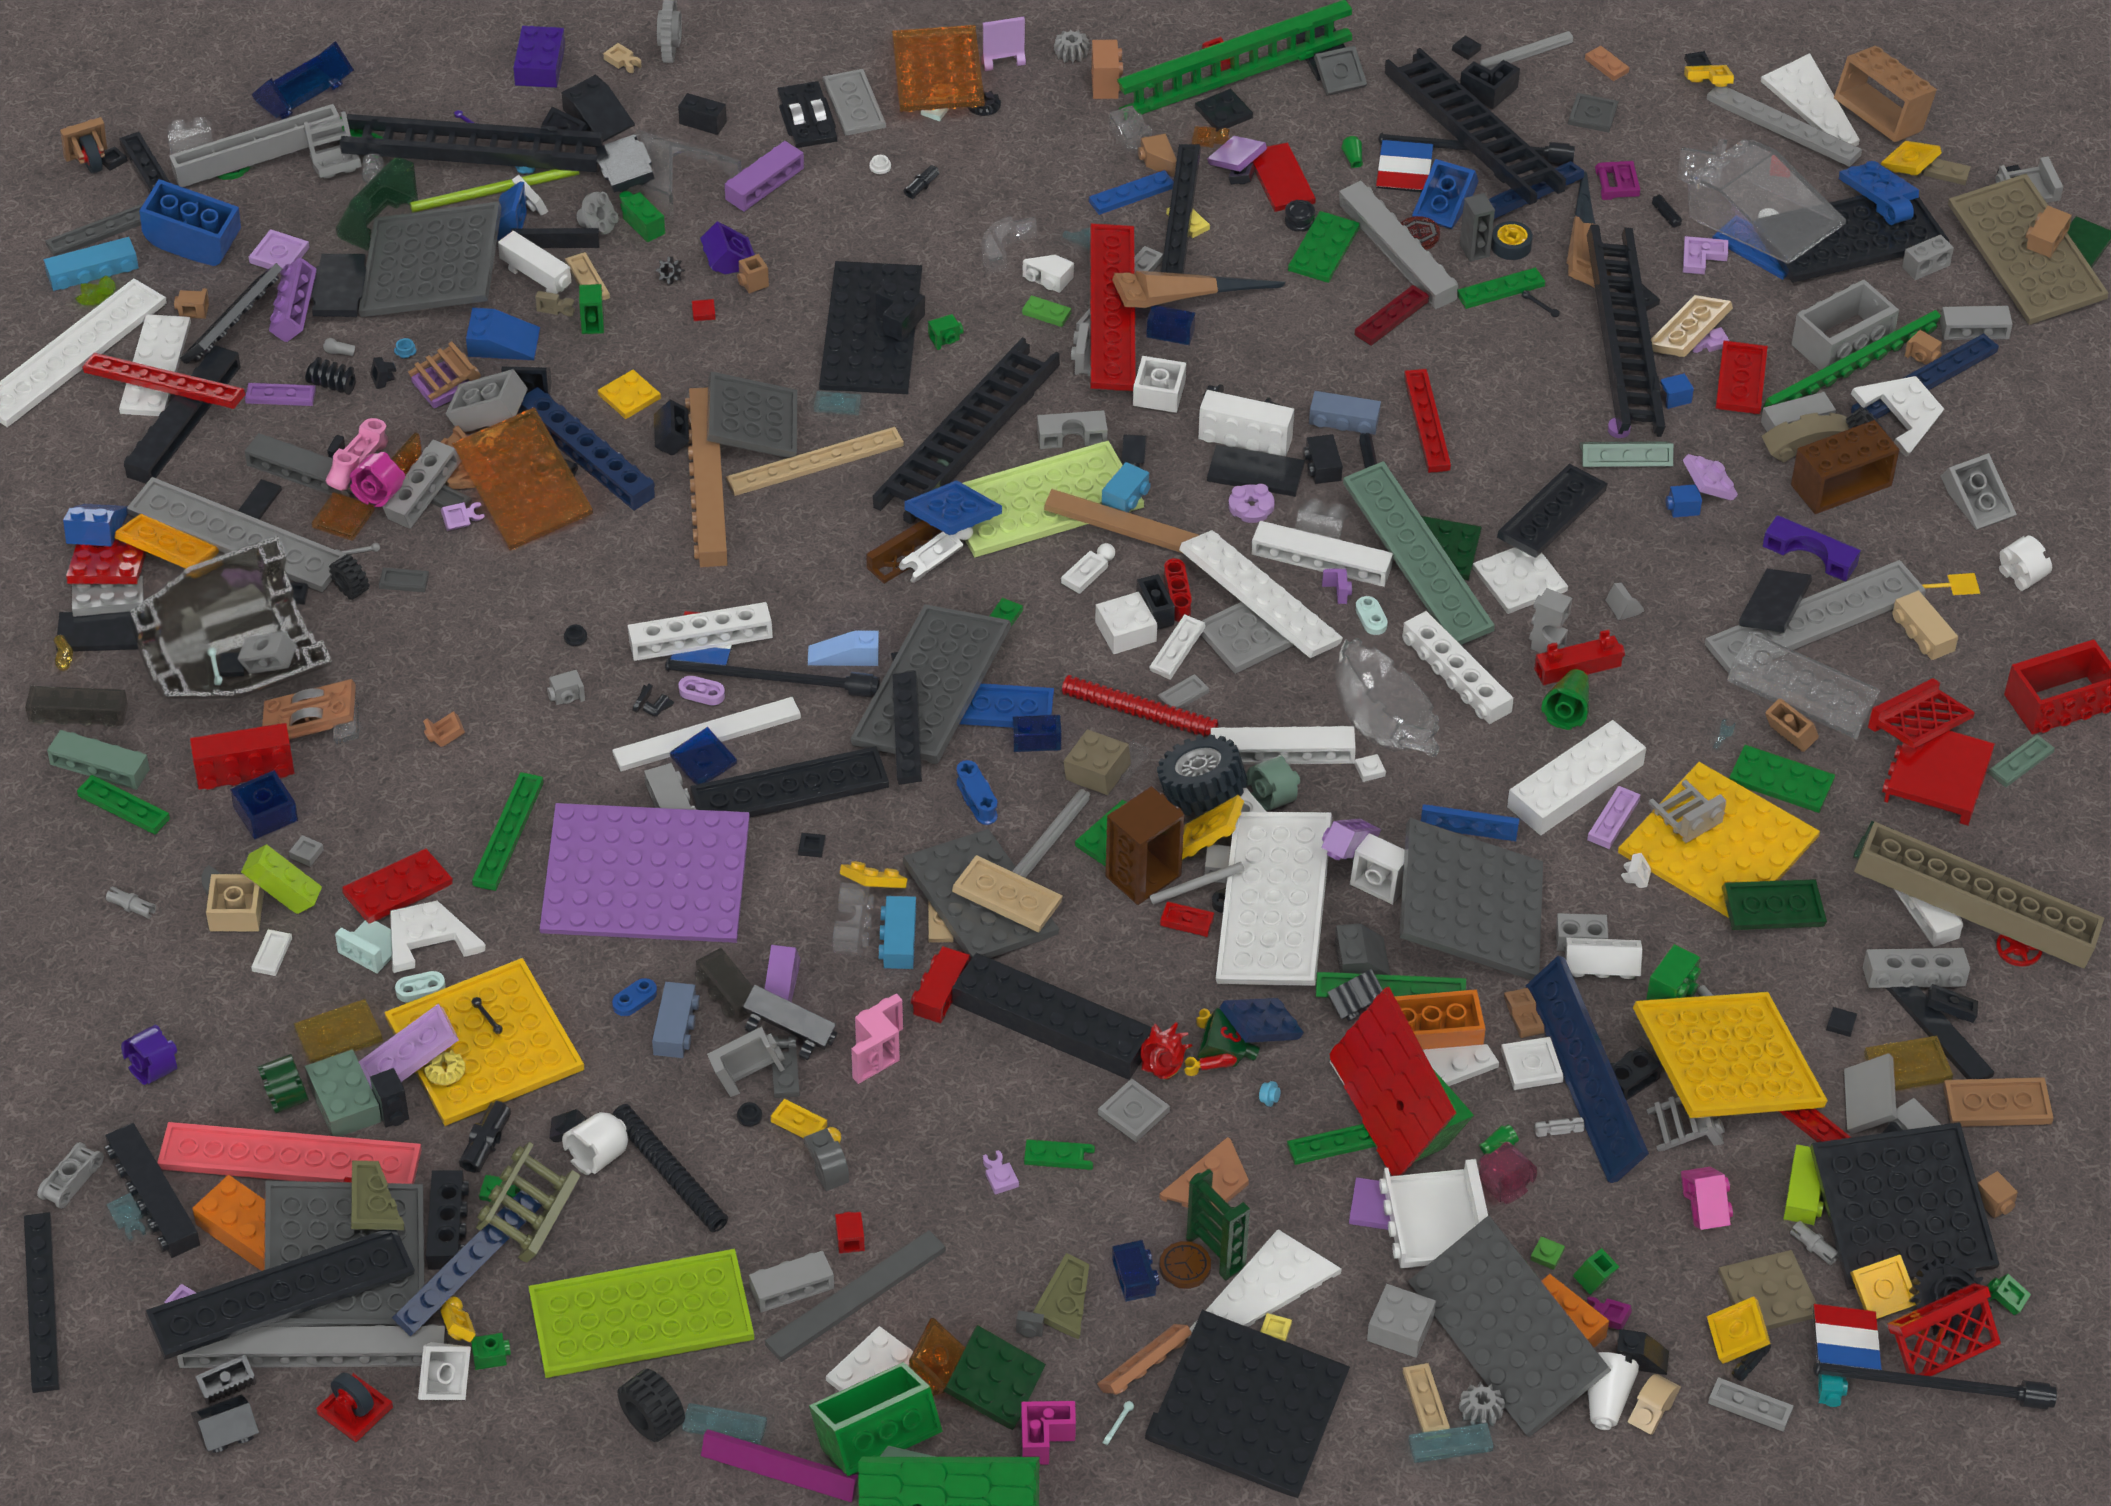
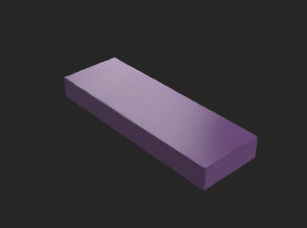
M248 383L245 402L252 404L313 406L316 387L313 385Z

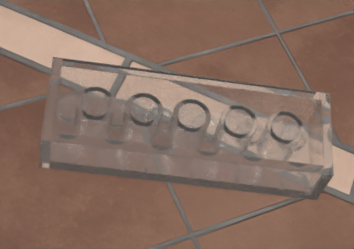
M1751 631L1732 663L1727 681L1770 701L1776 702L1781 698L1803 716L1856 740L1867 722L1872 708L1875 707L1880 693L1878 688Z

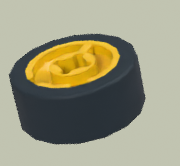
M1517 221L1502 222L1493 229L1491 249L1498 257L1506 260L1522 259L1531 252L1533 234L1530 228L1523 223Z

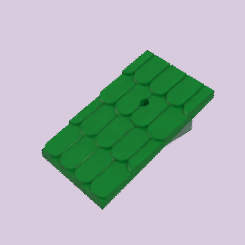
M888 1446L880 1457H861L858 1461L859 1506H1039L1040 1457H936Z

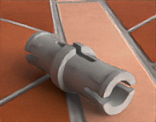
M111 887V891L108 890L106 900L108 902L123 907L129 913L133 911L150 919L152 915L149 912L154 914L156 911L155 904L140 899L135 893L129 894L116 887Z
M1802 1221L1797 1222L1793 1226L1790 1234L1806 1245V1249L1810 1253H1816L1830 1266L1838 1260V1251L1824 1241V1237L1821 1234L1814 1233Z

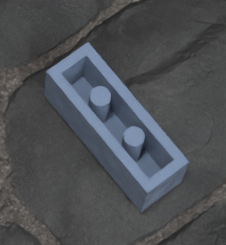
M1315 391L1310 407L1309 424L1317 427H1330L1341 431L1348 430L1360 432L1361 434L1370 433L1375 435L1380 417L1381 401Z
M665 982L652 1040L653 1055L683 1058L685 1049H690L691 1035L688 1034L689 1030H694L696 1017L693 1015V1011L699 1009L700 995H696L695 985Z

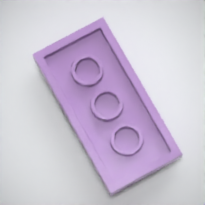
M437 1004L361 1059L359 1064L370 1087V1076L391 1068L395 1069L402 1082L440 1053L451 1047L459 1039L444 1009Z

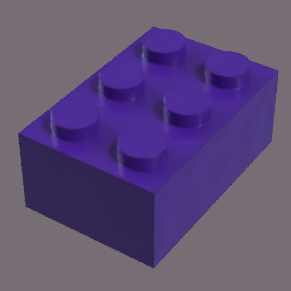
M522 26L513 67L515 86L557 88L565 50L564 28Z

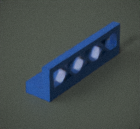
M1426 804L1422 807L1421 815L1422 822L1455 833L1515 842L1520 819Z

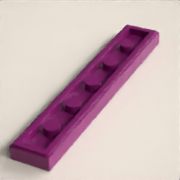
M709 1429L704 1433L702 1457L851 1503L854 1500L858 1475L856 1474L847 1476L842 1470Z

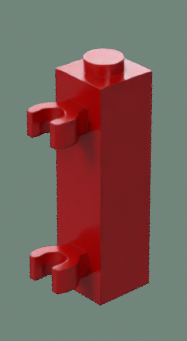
M1610 630L1600 631L1599 639L1560 649H1557V642L1548 644L1547 652L1536 654L1534 669L1544 686L1559 682L1569 671L1574 669L1581 670L1588 675L1621 667L1625 650L1623 645L1618 643L1615 635L1610 636Z

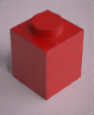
M861 1212L835 1214L839 1253L865 1251Z

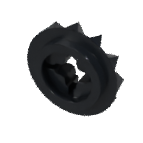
M983 89L982 92L975 91L974 95H969L967 107L976 115L988 116L1000 109L1001 100H999L998 94H993L992 91L985 92ZM983 99L986 100L985 105H983V103H982V100H983Z

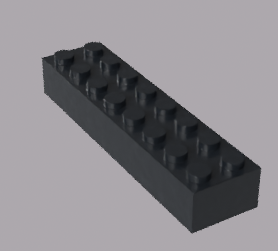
M975 953L952 987L953 1005L1128 1080L1131 1079L1142 1062L1140 1055L1141 1045L1150 1036L1152 1027L979 953Z

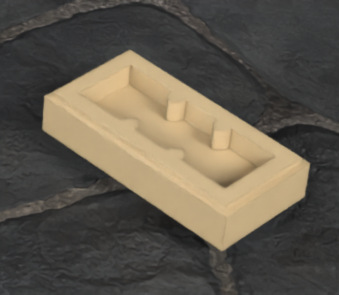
M928 900L929 942H953V935Z

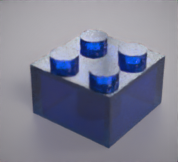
M275 770L230 789L233 807L254 840L298 821L296 803Z

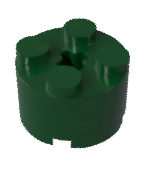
M292 1054L257 1066L262 1080H266L264 1081L266 1093L269 1099L273 1098L270 1101L275 1114L309 1101Z

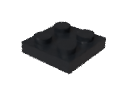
M1231 88L1195 103V109L1217 133L1253 118V112Z

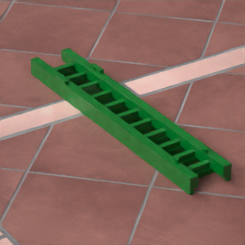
M1341 0L1119 78L1117 83L1120 85L1122 93L1124 95L1134 93V102L1119 107V111L1125 119L1145 114L1298 59L1302 61L1313 57L1315 53L1352 41V33L1348 28L1333 32L1334 21L1351 16L1352 8L1346 0ZM1324 25V35L1315 38V28ZM1305 32V42L1296 45V35ZM1287 38V48L1277 52V41ZM1268 45V55L1258 58V48ZM1249 51V62L1239 65V55ZM1230 58V68L1221 71V61ZM1211 65V75L1201 78V68ZM1191 72V82L1182 85V75ZM1172 78V89L1163 92V81ZM1144 88H1153V96L1144 98Z

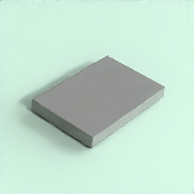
M1889 1053L1844 1069L1847 1130L1851 1134L1897 1119L1893 1057Z

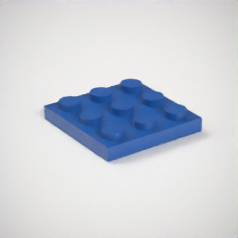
M956 480L905 501V510L929 523L931 526L938 528L945 534L954 535L961 530L974 527L978 523L1002 514V505Z

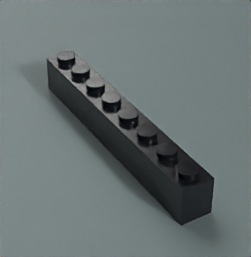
M215 345L205 355L201 364L194 369L191 376L228 385L241 368L239 353ZM178 395L173 396L170 404L160 413L156 422L149 427L143 439L138 441L133 452L125 458L124 468L127 478L147 484L151 477L157 478L212 404Z

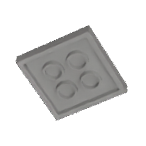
M1243 602L1202 620V622H1205L1206 627L1201 636L1235 674L1293 646L1289 640Z

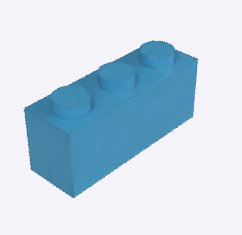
M886 896V906H881V921H885V925H880V940H884V945L879 944V959H883L884 968L913 969L916 897Z

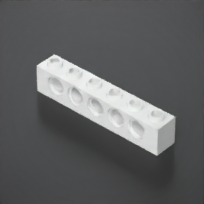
M766 602L628 625L629 643L634 661L773 638L772 621Z
M1427 611L1404 622L1402 635L1404 642L1408 646L1411 645L1417 651L1418 656L1431 665L1435 674H1440L1446 680L1450 689H1455L1460 694L1464 703L1470 704L1475 709L1479 718H1484L1491 724L1512 712L1513 697Z

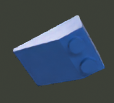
M1435 159L1412 217L1420 220L1425 219L1424 221L1432 222L1433 224L1453 229L1463 213L1464 198L1473 196L1479 182L1475 170Z
M472 308L466 336L468 357L534 360L540 327L496 309Z
M81 504L69 508L63 519L66 544L112 546L115 540V531L121 528L128 515V506Z

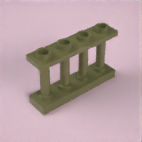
M530 1141L523 1148L518 1146L512 1154L511 1159L514 1161L500 1175L502 1182L500 1186L496 1185L488 1197L491 1201L488 1206L485 1205L479 1212L477 1218L480 1221L476 1226L478 1230H482L490 1223L520 1243L522 1251L518 1258L526 1263L537 1255L581 1176L574 1170H571L565 1176H559L528 1155L534 1145ZM523 1164L552 1183L553 1188L556 1189L553 1195L550 1194L548 1196L517 1175ZM511 1184H514L543 1204L544 1211L542 1215L539 1214L537 1216L508 1196L506 1193ZM500 1203L531 1223L533 1228L531 1235H525L495 1214Z

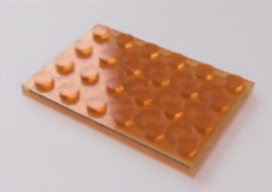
M975 25L892 31L900 112L985 106Z
M535 407L452 443L461 464L509 550H513L593 514L590 503Z

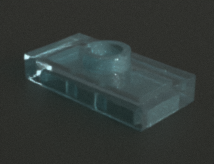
M817 391L814 412L859 415L862 400L861 394Z

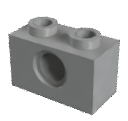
M284 631L245 637L238 660L250 674L289 668L296 644Z

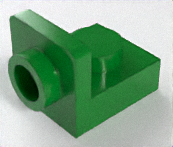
M2009 1274L1999 1279L1995 1277L1987 1285L1992 1296L1989 1301L1995 1298L2013 1315L2020 1313L2031 1295Z

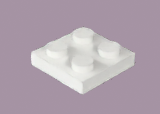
M1550 1037L1501 1045V1053L1514 1090L1563 1082V1073Z

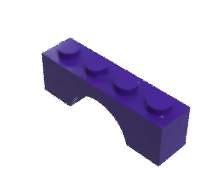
M1778 515L1766 530L1763 547L1781 555L1796 550L1811 552L1821 558L1825 565L1826 574L1845 582L1857 567L1861 551Z

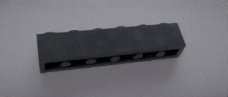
M134 1122L106 1134L107 1145L104 1146L106 1155L110 1161L113 1159L116 1161L117 1164L114 1166L120 1179L125 1177L127 1180L125 1183L126 1189L131 1197L135 1195L138 1199L135 1201L141 1215H147L148 1219H146L151 1233L157 1232L159 1236L157 1241L163 1252L168 1251L171 1258H174L200 1246L195 1226Z

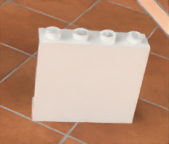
M1476 1159L1466 1160L1464 1169L1390 1176L1389 1169L1384 1168L1383 1178L1379 1179L1380 1192L1386 1196L1384 1212L1385 1215L1390 1216V1221H1388L1389 1236L1394 1237L1395 1243L1392 1244L1394 1259L1398 1258L1400 1268L1427 1266L1488 1216Z

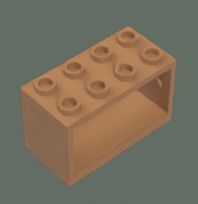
M1873 46L1847 57L1834 99L1893 142H1897L1923 130L1937 89L1931 86L1928 81L1917 76L1911 69L1903 66L1897 59L1889 56L1883 49ZM1870 76L1905 101L1903 108L1867 83L1868 77Z

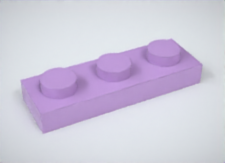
M1618 786L1590 830L1587 840L1610 849L1640 801V794Z

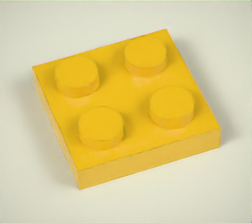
M1904 141L1881 162V165L1894 173L1918 175L1942 152L1938 145Z
M635 370L629 371L598 389V395L625 419L661 399V393Z
M1901 1255L1850 1272L1864 1310L1876 1311L1877 1319L1916 1306L1915 1303L1909 1302V1299L1914 1294L1909 1292L1912 1283Z
M1754 1296L1707 1316L1718 1358L1723 1364L1771 1344L1759 1302Z

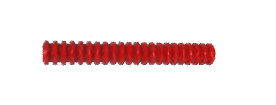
M1068 675L1062 685V694L1065 696L1067 694L1072 698L1076 696L1078 700L1083 698L1085 702L1090 700L1092 704L1095 702L1098 706L1103 704L1105 708L1110 706L1112 710L1124 711L1125 714L1131 713L1132 716L1138 715L1139 718L1145 717L1146 720L1152 719L1155 723L1159 721L1161 725L1166 723L1168 727L1173 725V728L1177 729L1179 727L1181 731L1186 729L1188 733L1193 731L1195 735L1201 734L1205 737L1211 735V728H1218V719L1211 720L1209 716L1204 718L1202 714L1197 716L1195 712L1190 714L1189 710L1184 712L1182 708L1177 710L1175 706L1170 708L1169 704L1162 705V702L1148 701V698L1135 697L1132 693L1128 695L1125 691L1121 693L1119 689L1114 691L1112 687L1107 689L1105 685L1100 687L1099 683L1094 685L1092 681L1087 683L1085 679L1080 681L1079 677L1073 678L1072 675Z

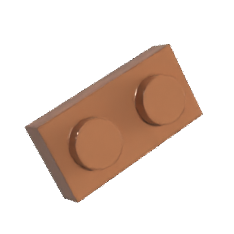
M1602 46L1585 54V60L1613 81L1629 73V67Z

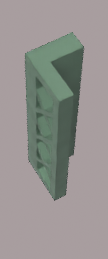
M1670 441L1580 442L1583 467L1673 466L1674 443Z

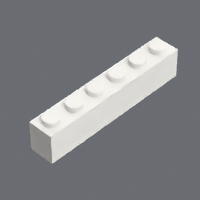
M1264 521L1259 522L1252 539V555L1321 572L1324 569H1346L1347 578L1385 587L1392 568L1393 553Z
M1354 726L1211 728V735H1215L1216 739L1219 736H1224L1226 740L1231 739L1234 745H1237L1243 764H1259L1280 755L1285 758L1287 764H1355Z

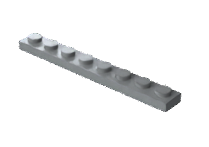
M1716 86L1707 94V100L1849 167L1861 156V148L1728 87Z

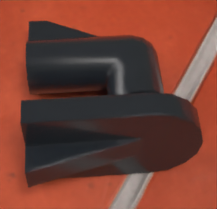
M650 683L647 686L643 684L640 696L632 710L637 713L645 703L643 711L656 717L662 711L673 706L674 701L669 699L667 695L661 694L653 705L646 701L651 695L653 685Z

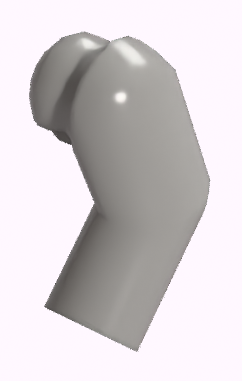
M328 338L323 344V349L328 354L353 356L355 345L337 342L333 338Z

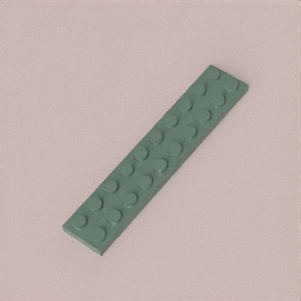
M1382 461L1344 477L1343 484L1387 550L1393 553V559L1431 616L1460 645L1493 632L1495 629L1494 623L1385 462Z

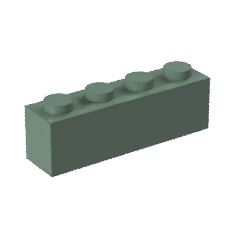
M60 730L47 749L50 765L87 776L94 775L104 781L135 790L138 789L150 770L146 754L128 750L118 745L104 743L94 738L80 736L74 732Z

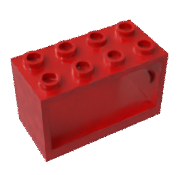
M2095 639L2012 664L2004 695L2031 734L2046 733L2051 728L2065 727L2080 719L2087 720L2093 715L2111 712V662ZM2085 677L2092 683L2091 685L2043 700L2037 694V692Z

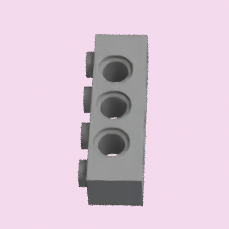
M436 440L431 441L428 447L423 450L416 463L411 466L403 480L402 487L382 506L389 520L411 529L461 461L454 447Z
M1964 948L1867 949L1863 971L1869 988L1930 987L1932 984L1940 987L1966 986L1970 966Z

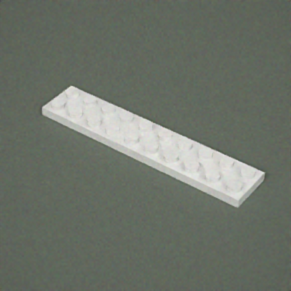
M133 278L0 381V423L8 428L83 369L82 366L93 353L103 354L144 322L148 314L153 315L167 304L166 297Z

